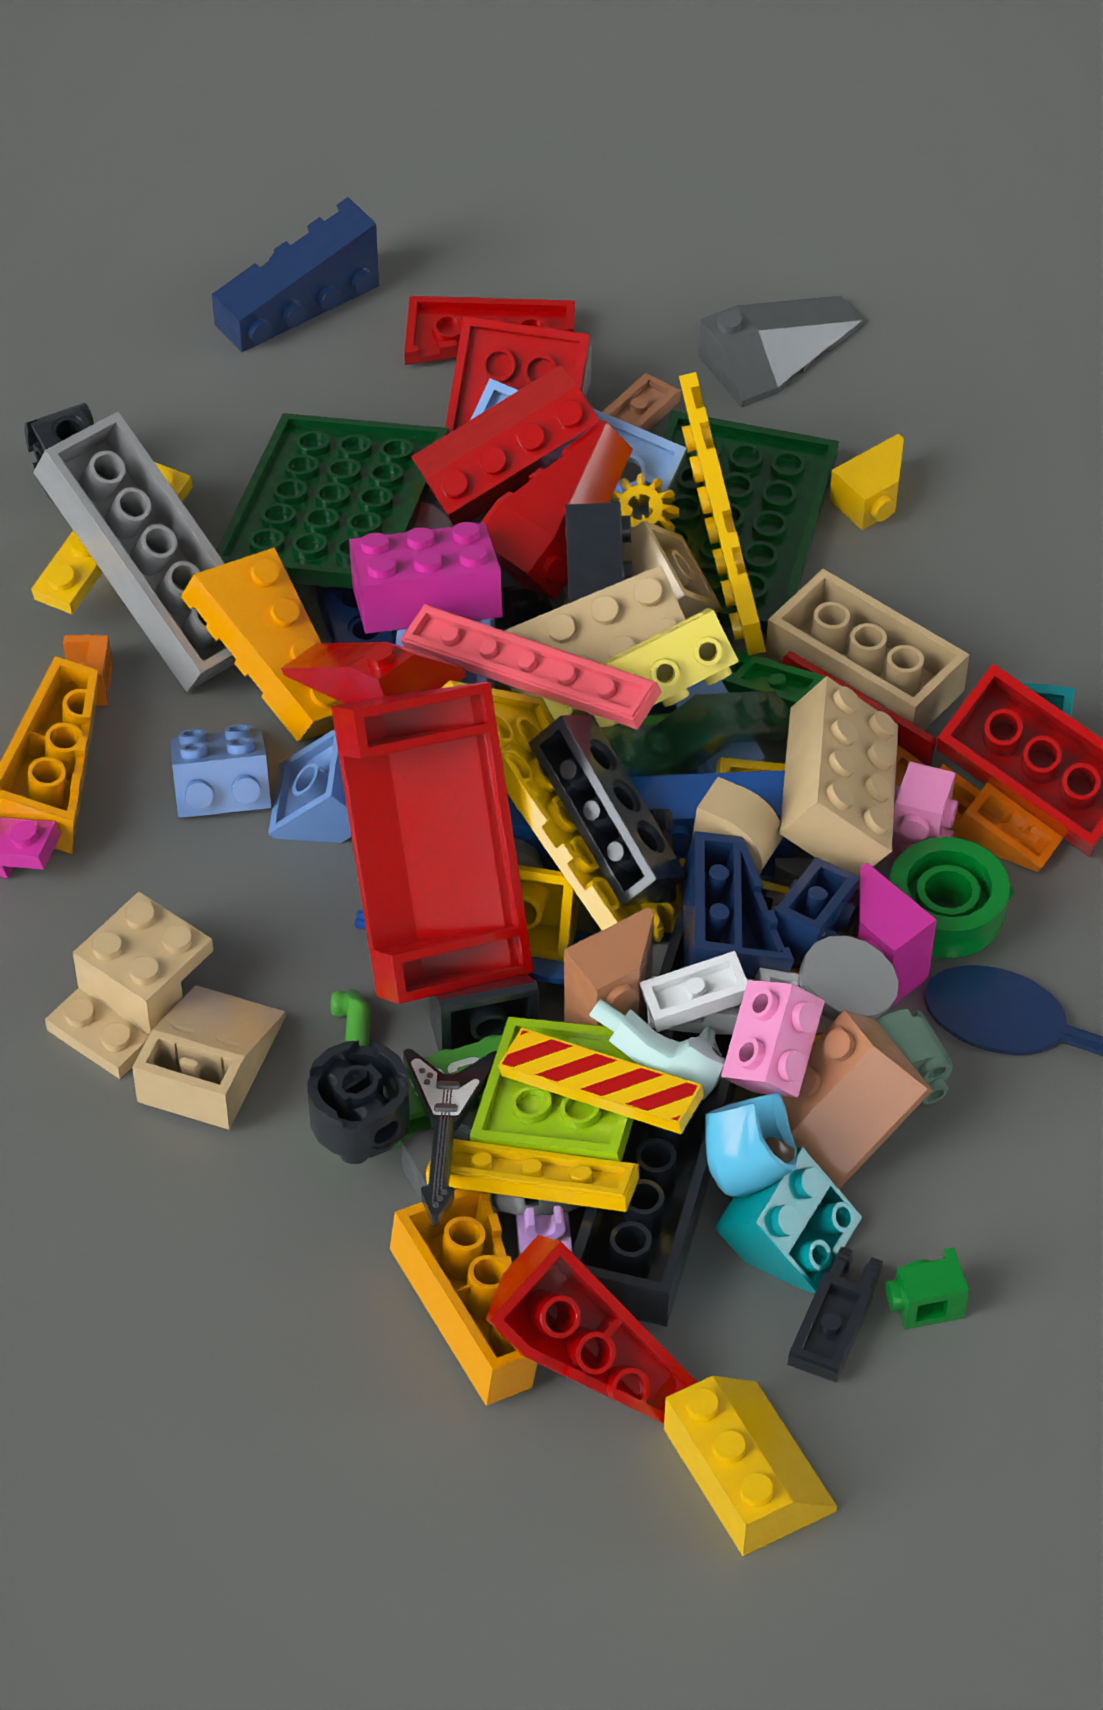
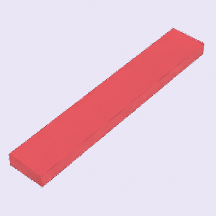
M424 604L400 639L406 648L435 655L463 667L466 671L637 730L662 693L658 682Z

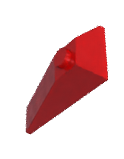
M389 642L315 644L281 668L284 676L343 703L439 689L450 680L459 682L467 676L463 667L435 655Z

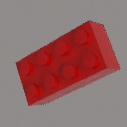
M992 663L937 737L936 750L985 785L987 782L1064 837L1063 839L1090 857L1103 840V739Z

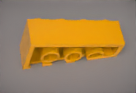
M55 656L0 761V817L55 821L61 836L54 849L73 855L97 706L98 670Z

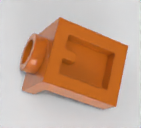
M90 634L65 635L63 639L65 659L98 670L97 706H108L114 667L109 636Z

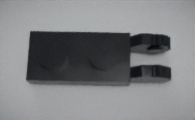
M842 1246L835 1257L829 1273L825 1271L790 1349L787 1363L789 1366L836 1383L872 1302L873 1292L883 1265L882 1260L871 1257L869 1263L864 1268L860 1283L845 1279V1274L849 1272L852 1264L853 1250Z

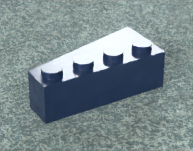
M349 197L336 205L339 211L326 221L319 217L307 226L309 233L290 245L285 241L275 248L267 263L261 267L254 263L212 293L214 324L241 352L264 343L379 286L376 223Z

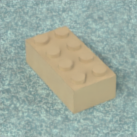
M659 565L504 631L601 663L685 620V617L662 565ZM509 685L511 692L542 698V696Z
M825 569L817 573L768 619L766 657L782 663L783 656L792 651L923 730L965 690L970 654Z
M828 676L790 708L780 835L815 858H820L859 876L860 867L865 863L873 867L892 852L898 724L883 711H877L858 698L853 690L845 686L842 687Z

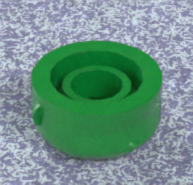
M936 837L914 843L905 849L894 861L889 876L891 883L937 920L931 956L934 958H964L979 953L988 947L1001 931L1006 918L1008 900L1014 895L1007 871L1000 860L988 849L962 838ZM933 902H952L960 907L945 908Z

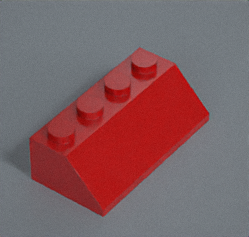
M559 365L414 454L411 458L454 526L462 522H471L484 514L508 491L511 493L516 492L530 481L529 475L539 468L546 469L562 456V451L592 429L600 420L577 384L565 369Z

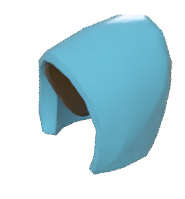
M779 1092L726 1105L705 1114L707 1163L712 1177L724 1194L736 1198L746 1197L765 1189L795 1170L798 1164L797 1149L791 1133L786 1107Z

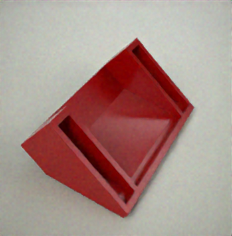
M491 682L382 696L331 706L377 997L402 1004L534 973Z

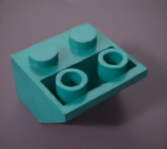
M803 1147L796 1148L798 1164L794 1171L765 1189L743 1198L734 1197L715 1226V1229L746 1264L808 1293H816L825 1271L829 1273L841 1246L845 1247L862 1216Z

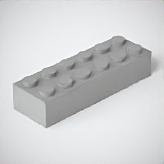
M117 411L46 449L33 472L186 693L235 665V657L220 639L216 641L205 628L206 621L195 608L190 609L181 598L182 593L194 574L225 563L121 414Z

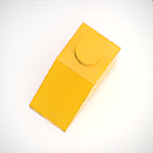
M899 433L832 469L829 501L861 530L877 522L885 521L896 511L904 438Z

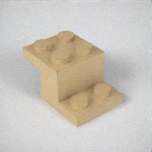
M138 891L73 951L78 989L45 1018L47 1031L118 1079H121L133 1067L152 1029L183 998L181 981L213 952L212 938Z

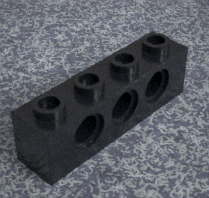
M561 715L528 742L622 906L654 903L687 877L594 715Z

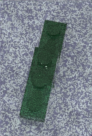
M775 691L696 694L658 724L640 725L638 730L628 726L601 727L629 777L688 773L697 769L730 743L783 740L788 736L789 711L784 701L777 696Z

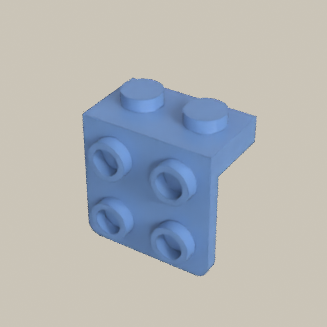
M249 724L231 725L225 728V732L208 734L203 729H189L180 732L179 737L170 739L178 818L271 808L266 752L261 729H253Z

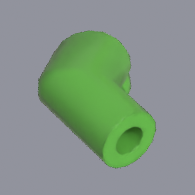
M349 988L348 992L334 991L331 995V1014L335 1017L347 1016L345 1041L359 1040V1046L369 1047L371 1009L360 992L355 989Z

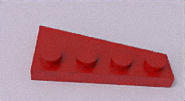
M409 296L404 351L405 365L457 358L463 316L574 332L575 300Z

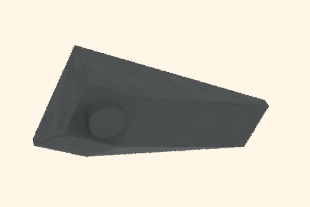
M842 296L736 305L700 320L699 357L737 403L744 407L779 393L787 386V380L798 371L804 373L812 367L814 358L823 351H832L861 328L863 320Z

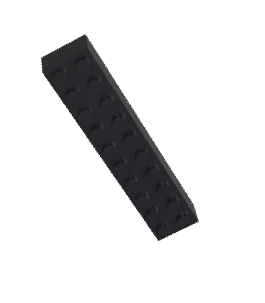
M763 888L761 890L768 910H771L775 904L779 905L785 897V893ZM683 901L659 976L684 968ZM648 1014L646 1015V1019H645V1022H646L647 1024H648ZM674 1030L657 1032L678 1042L700 1035L699 1033ZM715 1034L718 1049L724 1059H726L732 1035ZM722 1077L711 1093L701 1100L682 1134L635 1119L633 1120L621 1162L638 1164L639 1180L626 1212L586 1207L572 1253L637 1320L665 1327L668 1325L711 1177L706 1155L705 1114L732 1104L737 1084Z

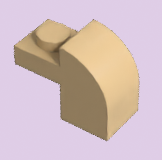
M717 777L696 810L693 835L695 831L743 837L758 875L762 872V869L783 837L780 835V820L765 800L754 792L720 777Z

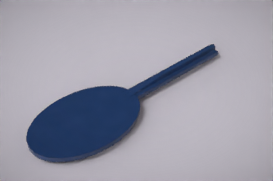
M965 965L952 967L937 973L926 986L925 1004L936 1023L952 1036L977 1048L1002 1054L1026 1055L1048 1050L1059 1042H1063L1103 1056V1036L1068 1025L1065 1012L1057 999L1045 988L1022 975L995 967Z

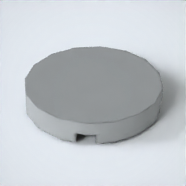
M829 936L814 943L800 965L798 979L802 989L805 987L807 992L825 1000L821 1014L831 1021H834L844 1010L872 1019L885 1015L897 998L899 983L893 965L881 951L866 941L849 936Z

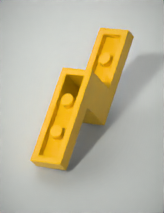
M154 462L181 502H183L193 488L191 476ZM74 530L31 588L34 600L73 615L102 574L101 569Z

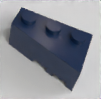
M695 831L683 866L687 877L683 879L684 967L735 951L746 978L754 979L759 968L790 972L794 958L789 947L784 948L776 929L778 920L774 910H768L761 893L763 884L743 837Z

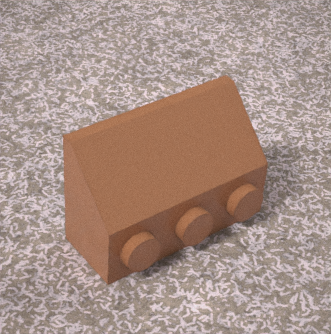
M649 907L564 949V1022L604 1026L589 1016L600 999L625 1016L631 1009L645 1022L647 1005L639 982L652 978L654 913Z
M844 1010L813 1043L798 1098L781 1097L786 1107L796 1148L803 1147L836 1187L840 1189L933 1089L875 1019Z

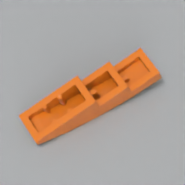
M901 746L897 747L895 785L898 786L902 784L909 761L925 765ZM942 764V766L939 768L954 772L944 764ZM956 773L952 799L958 801V807L953 826L948 828V830L954 831L953 836L975 842L988 849L996 857L1039 872L1064 837L987 782L980 791Z

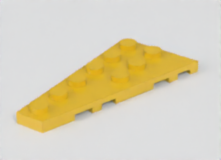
M697 373L681 375L679 379L690 425L682 427L687 452L696 451L697 456L689 457L694 482L704 483V486L696 488L702 513L712 514V517L704 519L710 544L719 543L720 548L712 550L718 576L727 574L729 579L721 581L726 607L736 606L737 612L729 614L735 640L744 638L748 656L764 653L766 649L745 569L737 531L735 530L706 409L703 404Z
M450 680L442 688L467 685V683ZM491 688L507 794L514 802L516 808L521 812L601 930L641 911L640 904L621 905L528 742L553 723L543 698Z

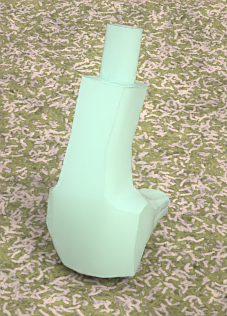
M602 999L597 1002L589 1014L590 1017L614 1032L609 1041L637 1064L701 1084L704 1093L702 1100L711 1093L719 1082L725 1059L715 1041L716 1031L712 1030L711 1027H705L698 1037H691L678 1042L654 1031L631 1009L625 1016Z

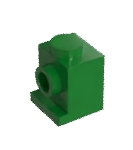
M954 1247L944 1249L943 1259L933 1261L919 1259L908 1263L906 1266L897 1267L896 1278L885 1282L888 1306L892 1312H899L904 1330L965 1318L969 1288Z

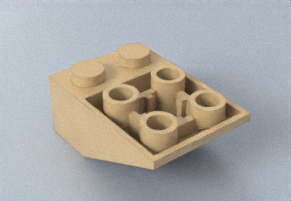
M195 985L152 1029L132 1067L137 1102L230 1130L286 1017V1011Z

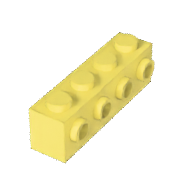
M707 608L601 662V664L658 682L662 693L655 704L662 701L664 707H668L690 695L688 687L702 680L708 686L732 674L729 666L739 662L714 610ZM542 697L554 721L561 715H594ZM594 715L602 731L617 724V722ZM620 724L621 727H622V729L628 727V726H625V725H623V724Z

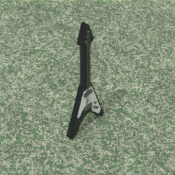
M405 1049L403 1051L404 1065L434 1129L428 1186L421 1188V1200L432 1225L440 1224L454 1202V1188L449 1187L454 1131L459 1128L486 1087L497 1051L487 1054L455 1074L440 1072L412 1049Z

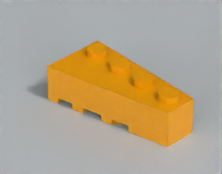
M275 547L194 574L182 593L181 598L190 609L195 608L206 621L205 628L216 641L220 639L235 657L236 661L234 664L245 677L249 675L263 692L261 695L262 699L295 740L301 742L334 730L331 706L345 703L284 676L281 670L284 665L313 645L322 643Z
M456 1189L454 1190V1202L440 1224L436 1226L431 1224L423 1202L395 1211L390 1250L481 1399L488 1406L531 1389L537 1363L520 1355L486 1320L501 1277L512 1264L511 1257L507 1256L501 1238L502 1228L497 1213L494 1214L490 1203V1193Z

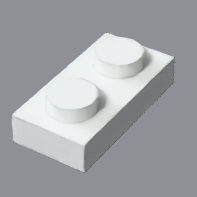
M733 951L639 983L656 1031L659 1032L740 1005L748 981L736 952Z

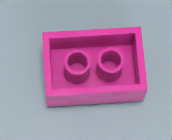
M462 522L447 528L428 529L421 527L404 533L387 535L370 533L362 538L349 539L352 586L365 634L408 629L424 604L473 621L503 617L501 569L485 523Z

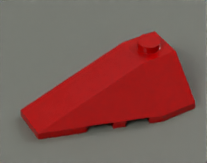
M605 421L599 422L562 451V456L546 469L539 468L529 475L530 481L516 492L511 493L508 491L500 497L480 522L486 525L498 563L525 589L554 600L568 582L565 504L609 503L633 450Z
M537 1235L503 1273L486 1320L520 1355L663 1424L666 1397L697 1383L679 1362L561 1241Z

